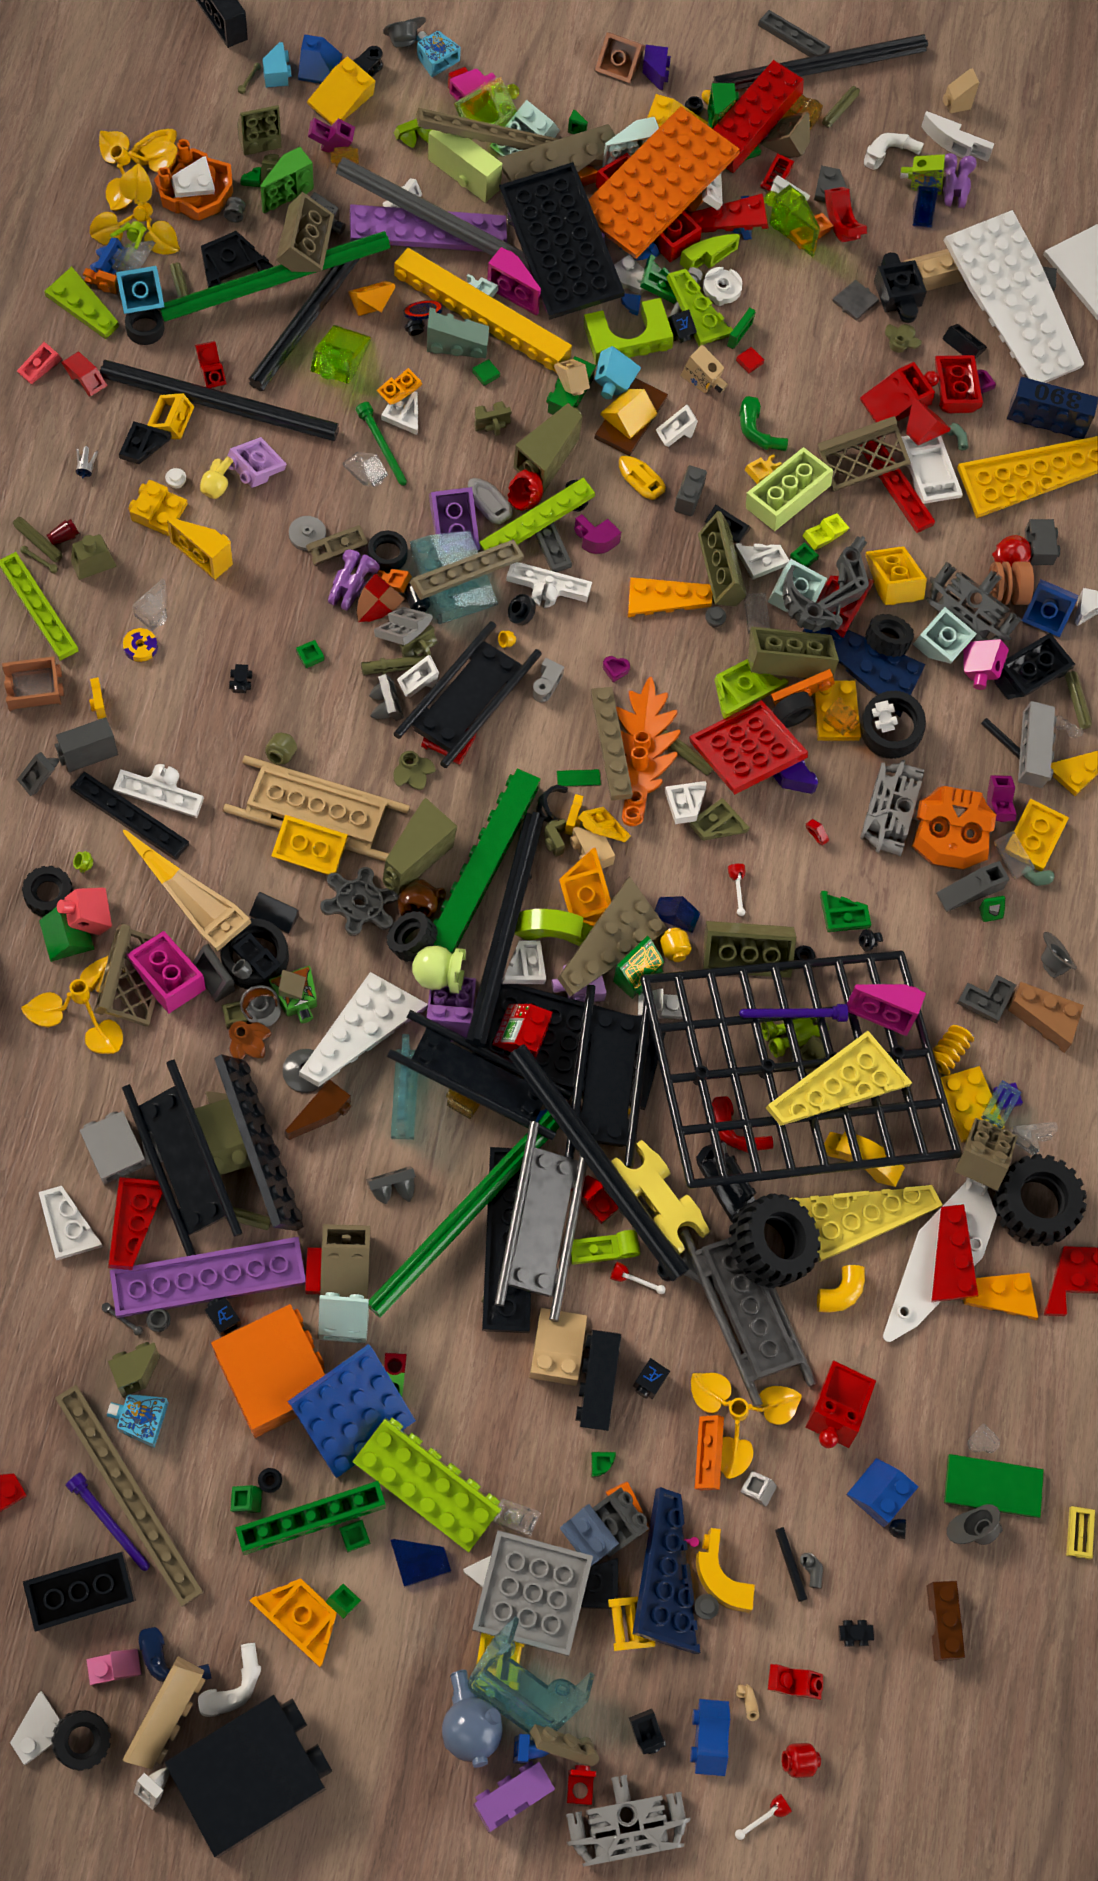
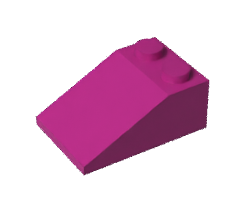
M501 247L488 263L487 280L498 285L497 294L537 316L539 314L541 288L520 258L512 251Z
M165 931L126 954L155 999L168 1014L206 990L203 974Z
M856 984L847 1002L848 1012L907 1036L919 1014L926 993L906 984Z

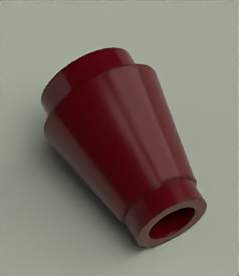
M72 519L60 523L47 534V537L51 544L55 545L75 539V536L80 533Z

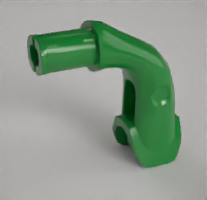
M746 396L741 403L739 411L743 435L747 440L764 450L776 449L786 451L788 438L773 437L770 434H764L757 430L756 420L760 415V402L756 397Z

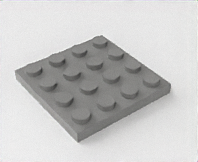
M498 1530L472 1631L569 1656L593 1556Z

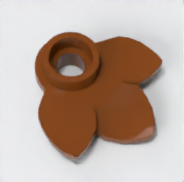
M237 1021L233 1023L229 1028V1037L232 1040L229 1049L232 1057L243 1059L247 1054L253 1058H264L265 1045L262 1040L272 1035L270 1029L258 1022L248 1024L244 1021ZM238 1028L244 1030L245 1034L243 1036L237 1035L236 1031Z

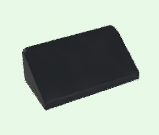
M959 324L949 327L943 336V340L961 355H975V359L987 348L984 343Z
M715 504L705 523H708L717 511H721L729 524L733 540L740 543L751 527Z
M259 892L249 916L269 921L281 931L289 934L299 917V910Z

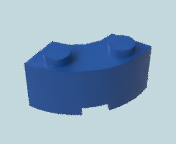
M699 1699L698 1709H693L692 1725H696L695 1747H691L690 1762L695 1763V1774L725 1776L728 1763L730 1727L729 1701Z

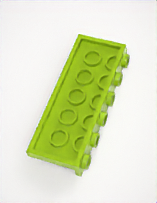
M393 1417L390 1420L385 1418L352 1462L376 1481H379L381 1485L469 1553L496 1515L502 1510L499 1506L501 1501L491 1493H488L487 1496L479 1490L481 1486L473 1479L465 1480L460 1476L462 1471L451 1462L447 1466L440 1460L442 1455L433 1448L429 1450L421 1445L423 1441L411 1432L408 1435L402 1431L403 1425Z

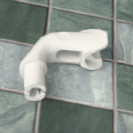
M881 134L874 140L871 146H868L864 158V166L872 170L878 169L883 163L886 155L885 151L889 147H898L902 150L907 149L919 155L924 143L912 139L908 134Z
M255 1643L241 1645L243 1663L241 1686L228 1691L217 1692V1689H211L201 1693L198 1696L201 1715L205 1717L219 1716L244 1706L251 1698L261 1672V1666H258Z

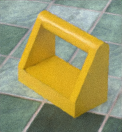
M184 393L160 395L147 425L171 432V439H181L194 405ZM165 404L172 406L165 423L157 424Z

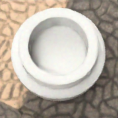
M179 468L170 469L165 476L166 483L172 488H181L186 482L185 472Z

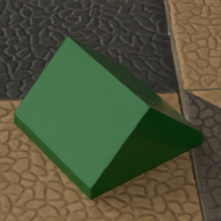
M57 907L39 920L51 962L95 950L90 933L71 928L68 925L67 915L58 913Z

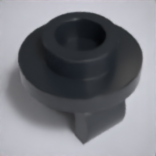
M864 929L859 936V944L864 951H871L873 947L878 946L877 942H883L882 934L880 932L873 933L870 929Z

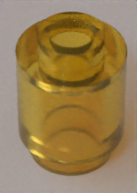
M353 146L334 147V151L330 152L331 164H335L336 168L339 162H341L342 157L359 164L358 148H353Z

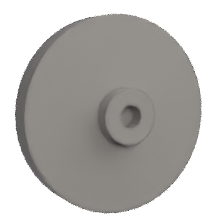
M312 516L299 517L289 527V539L300 550L308 551L306 545L326 537L324 524L318 518Z

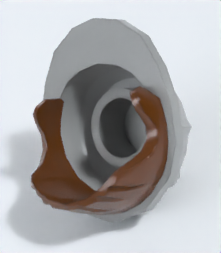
M264 985L250 987L243 993L240 1001L241 1011L250 1023L258 1022L268 1027L274 1024L280 1016V1001L276 992L271 987Z

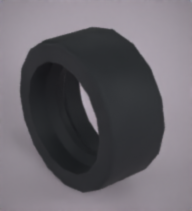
M158 309L126 314L125 327L127 336L131 341L140 345H150L159 341L163 336L164 322L162 314ZM144 318L151 319L157 324L153 329L145 332L133 328V324L136 321Z
M390 530L380 531L369 541L368 556L380 565L379 570L390 572L391 569L398 570L403 567L407 560V542L397 532ZM390 543L399 547L400 554L394 559H382L376 555V548L382 544Z
M798 692L781 700L774 707L773 713L788 728L805 721L814 713L816 707L807 692Z

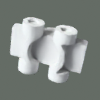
M888 700L875 703L876 708L872 709L874 717H879V720L875 721L877 730L882 729V733L895 730L894 725H897L898 721L897 717H892L891 714L895 712L893 703L889 704Z

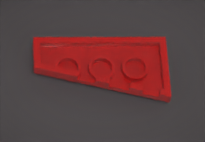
M119 1177L108 1268L133 1269L162 1197L158 1181Z

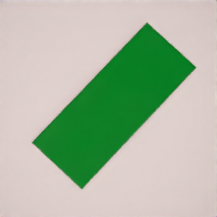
M600 770L557 771L558 785H601Z

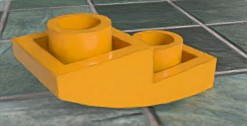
M407 368L395 380L391 377L376 391L389 405H392L413 393L423 384Z

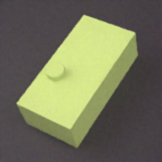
M436 130L429 132V161L485 203L500 191L502 162L468 137L463 138L459 135L445 134Z
M803 447L747 492L746 509L772 530L776 531L831 486L833 469Z

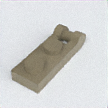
M358 525L306 545L308 553L312 554L314 566H317L325 561L342 556L348 549L358 550L366 547L368 542L361 526ZM324 547L326 553L320 554L318 549Z
M537 1724L530 1731L537 1749L587 1766H594L599 1761V1756L596 1750L593 1749L594 1745L588 1737L577 1739L569 1733L563 1734L551 1727H542Z

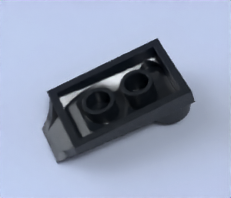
M1049 633L1007 658L1000 678L995 679L994 683L1008 700L1025 697L1054 679L1064 677L1069 670L1074 668L1075 663L1054 636Z

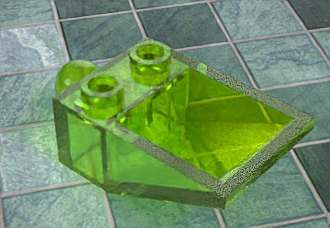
M497 77L475 88L457 100L454 105L460 117L498 125L514 116L517 112L512 100L518 98L520 90L515 84L505 86L502 77Z
M790 184L779 193L776 191L766 193L765 203L772 207L769 224L813 257L816 251L820 227L804 195ZM800 227L801 230L797 232V235L802 240L806 239L807 242L801 245L790 231Z
M333 325L313 351L311 372L320 374L326 380L335 379L349 384L357 372L371 337Z

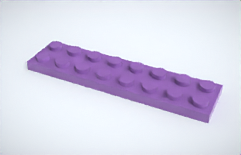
M350 204V242L385 231L389 238V245L482 251L402 208ZM447 211L507 243L506 215Z
M299 1237L135 1265L132 1270H110L116 1318L149 1313L155 1309L166 1310L211 1302L216 1298L222 1299L226 1297L227 1299L306 1284Z

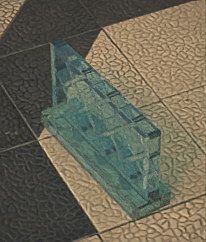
M402 1034V1048L396 1049V1051L411 1059L415 1050H411L410 1035ZM395 1062L391 1139L414 1140L418 1073L398 1062Z

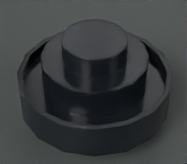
M526 594L515 596L508 607V618L510 621L521 626L528 624L536 611L534 599Z

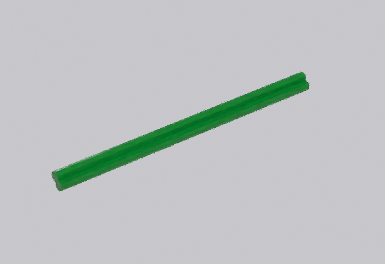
M382 231L327 249L323 270L390 249V242L386 232ZM278 265L164 302V308H159V311L162 314L163 321L166 322L317 272H292L285 266Z
M549 1111L538 1121L540 1125L554 1132L560 1128ZM528 1132L369 1299V1309L376 1316L381 1318L521 1169ZM537 1133L535 1147L540 1149L548 1139Z

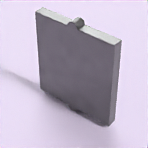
M854 280L835 296L832 301L843 312L857 320L879 302V298L871 293L869 288H865L857 280Z

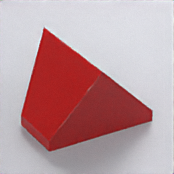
M913 397L906 434L917 446L950 431L951 428L936 413Z

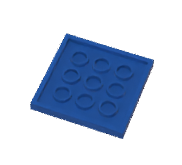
M369 1344L288 1401L336 1478L356 1465L352 1461L385 1418L390 1420L393 1417L403 1425L402 1431L416 1421Z

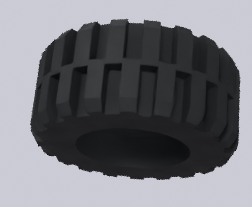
M1034 1154L1031 1158L1029 1156L1022 1157L1008 1168L998 1191L995 1190L996 1194L993 1196V1203L997 1204L995 1211L997 1216L1001 1217L1000 1225L1002 1228L1006 1226L1010 1230L1008 1234L1011 1237L1015 1235L1020 1237L1019 1242L1024 1244L1031 1241L1032 1246L1039 1247L1042 1243L1044 1246H1049L1055 1241L1060 1242L1081 1222L1083 1219L1082 1214L1086 1211L1087 1206L1083 1202L1087 1198L1086 1191L1081 1190V1187L1084 1185L1081 1178L1077 1179L1075 1177L1077 1172L1073 1168L1069 1170L1065 1166V1161L1060 1159L1057 1162L1054 1160L1055 1157L1051 1155L1042 1158L1041 1154ZM1025 1183H1040L1054 1193L1058 1201V1213L1055 1217L1040 1218L1027 1210L1021 1199V1188Z
M775 1193L762 1196L743 1206L732 1219L733 1224L729 1228L731 1237L728 1238L729 1246H732L733 1250L731 1252L732 1258L736 1259L738 1263L736 1266L739 1270H743L745 1272L744 1275L749 1280L755 1279L754 1283L760 1286L765 1285L768 1288L786 1286L806 1276L814 1268V1263L818 1261L819 1253L817 1251L821 1248V1241H818L820 1233L819 1229H816L814 1225L816 1221L813 1217L809 1216L808 1209L805 1206L801 1207L799 1205L800 1202L794 1198L789 1200V1196L777 1195ZM765 1223L773 1226L782 1236L785 1245L784 1259L775 1255L768 1247L764 1237Z

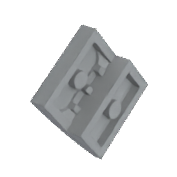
M401 607L388 613L389 622L374 629L375 637L405 645L425 630L433 619L432 614Z

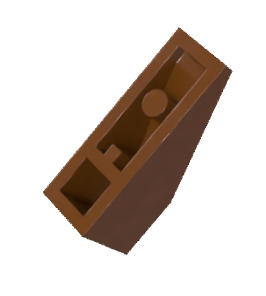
M329 1079L285 1130L286 1138L291 1140L337 1120L340 1115H346L352 1106L351 1095Z

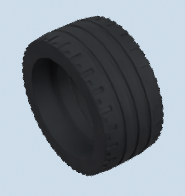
M896 690L880 693L870 700L863 711L860 725L862 739L869 750L883 758L896 759L907 756L917 748L923 738L926 717L918 700L908 693ZM888 700L889 704L893 703L894 709L907 713L914 724L912 734L907 739L901 741H888L880 737L872 726L874 718L872 709L876 708L875 703Z
M251 918L252 923L220 949L221 962L237 986L244 989L257 985L270 987L269 980L281 976L282 970L287 969L289 962L288 944L282 931L276 925L266 920ZM249 933L256 938L268 940L276 947V959L281 966L264 980L253 971L247 979H240L232 973V968L235 965L232 957L234 950L232 948Z

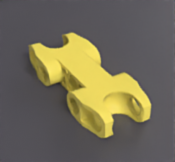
M641 1140L636 1143V1151L642 1159V1166L640 1168H627L617 1157L611 1162L637 1198L642 1196L656 1215L653 1220L680 1255L685 1250L677 1233L680 1227H692L702 1238L707 1236L710 1230L704 1221L701 1210L690 1196L685 1195L678 1200L663 1180L671 1174L668 1166L659 1154Z

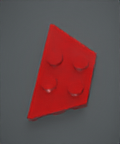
M830 575L816 603L839 589V576ZM868 579L869 585L861 598L840 609L839 616H841L843 623L835 631L844 638L875 580Z

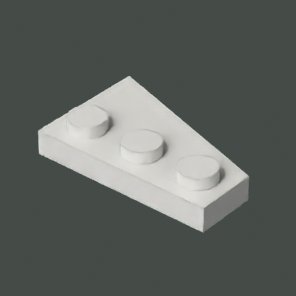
M62 1186L38 1192L56 1260L103 1247Z

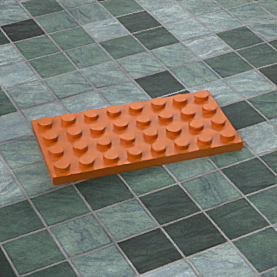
M680 106L588 199L600 231L637 259L740 154V149Z

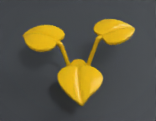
M100 131L99 146L103 159L110 164L117 163L122 176L125 173L123 166L130 163L131 157L145 162L149 161V168L158 173L161 167H171L178 151L177 146L171 142L156 141L147 147L146 154L148 157L145 158L131 151L128 152L130 141L124 133ZM121 178L111 180L106 187V199L112 211L124 209L134 200L125 198L121 193L119 187Z
M138 163L124 173L119 182L120 191L123 196L130 200L134 199V203L138 204L134 208L133 214L118 222L114 213H100L90 225V235L101 244L108 245L112 238L110 234L121 228V225L135 218L139 222L147 221L149 232L145 234L144 241L151 251L163 255L176 253L180 250L174 228L166 221H156L151 227L152 219L150 216L153 213V208L147 201L152 195V185L146 171ZM123 232L113 238H118L121 241Z
M108 956L90 964L83 970L80 979L71 982L69 986L70 992L67 993L64 1005L59 995L47 992L36 996L29 1003L21 1007L23 1014L32 1023L41 1027H52L63 1020L62 1011L67 1009L72 999L77 1004H85L95 1026L85 1034L86 1046L91 1051L99 1054H114L120 1050L123 1044V1033L120 1026L110 1019L98 1024L89 1004L90 992L95 990L99 993Z
M693 1373L691 1377L692 1395L701 1410L707 1413H716L721 1405L729 1406L730 1416L735 1420L734 1439L723 1437L721 1471L727 1479L740 1476L748 1469L753 1460L754 1452L750 1441L745 1439L739 1440L740 1421L748 1417L749 1410L764 1411V1417L769 1423L783 1425L794 1417L802 1399V1395L794 1389L784 1386H771L765 1388L759 1394L763 1402L762 1407L752 1406V1404H748L742 1398H735L732 1401L726 1402L731 1396V1385L726 1377L718 1373Z

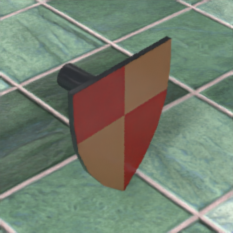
M374 573L364 585L359 595L356 609L357 622H370L381 619L394 611L405 598Z

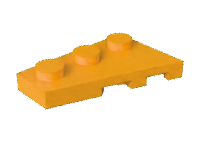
M1030 1273L976 1278L979 1296L963 1299L964 1305L1003 1311L1010 1315L1026 1316L1034 1320L1038 1319Z

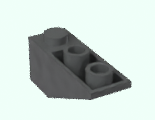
M997 861L974 871L938 891L936 894L945 911L948 912L1003 890L1010 879L1001 862Z

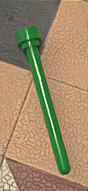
M369 402L359 404L355 409L359 418L368 424L399 484L405 486L407 480L373 418L374 410Z

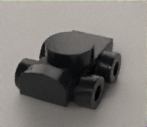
M235 664V669H231L230 678H234V681H229V689H233V693H246V690H251V682H247V679H252L253 672L248 670V665Z
M844 1620L843 1625L838 1626L839 1641H844V1647L854 1646V1641H859V1646H869L868 1641H874L873 1625H867V1620H857L858 1625H853L852 1620Z

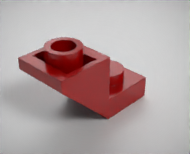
M210 341L195 345L206 387L213 388L226 385L216 342Z
M79 351L61 362L72 380L78 379L89 397L108 386L97 367Z
M770 1664L768 1690L785 1695L821 1700L823 1674L811 1670L792 1669L778 1664Z

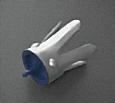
M85 446L80 457L79 450L76 449L78 465L75 472L82 476V479L92 475L93 464L98 454V451L94 452L88 463L89 448Z

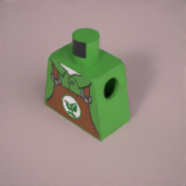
M310 965L292 971V973L306 977L302 999L279 996L281 976L269 980L270 987L276 992L280 1006L286 1016L290 1017L297 1014L300 1023L311 1021L313 1016L310 1009L317 1007V997Z

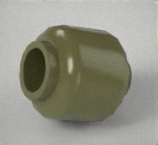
M282 732L274 734L265 747L267 758L277 765L290 762L297 750V744L293 737Z

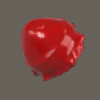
M524 469L517 473L509 483L508 501L515 509L520 511L532 509L541 501L543 485L538 474Z
M1011 535L997 544L996 551L992 553L995 562H1000L1001 564L1009 562L1012 567L1014 562H1030L1032 550L1030 543L1025 538Z

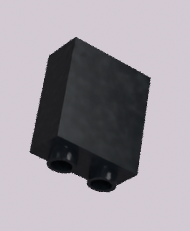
M272 1695L164 1762L214 1858L221 1857L326 1790L320 1779L333 1771L318 1744L307 1751L302 1747L295 1733L306 1727L307 1724L293 1698L280 1705L275 1695Z

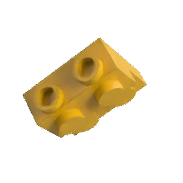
M149 479L147 484H141L137 500L133 499L129 504L128 510L130 511L131 520L169 536L167 519L171 517L179 520L188 505L187 499L168 492V487Z

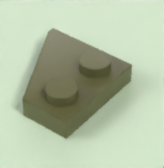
M723 798L698 815L697 821L689 823V826L703 841L747 833L750 828Z

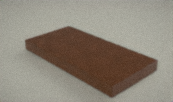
M637 378L633 380L628 388L645 389L657 413L668 397L667 393ZM654 418L631 439L626 437L607 420H604L597 430L594 439L630 456Z

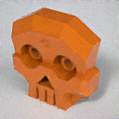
M179 140L177 142L178 152L170 168L161 167L158 170L154 184L156 192L160 194L164 208L174 213L180 214L182 212L190 219L199 221L221 212L227 199L233 194L231 164L208 158L207 153L195 148L190 149L188 140ZM206 156L215 187L214 194L176 198L171 182L172 176Z
M949 786L938 787L929 796L919 801L916 818L920 823L911 847L931 865L958 870L966 869L988 860L989 832L994 831L997 815L987 805L981 792ZM954 808L965 810L957 816ZM936 824L941 825L940 832H937L934 827ZM967 830L973 831V836L971 838L967 836Z

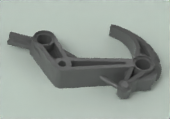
M857 536L851 546L843 550L836 562L839 571V589L818 603L806 598L796 589L793 582L795 566L791 565L783 582L782 596L785 608L789 610L788 614L791 619L797 621V626L813 630V632L826 627H830L833 630L840 628L843 623L841 616H839L840 609L860 599L869 585L860 554L867 544L865 537L862 536L860 538Z

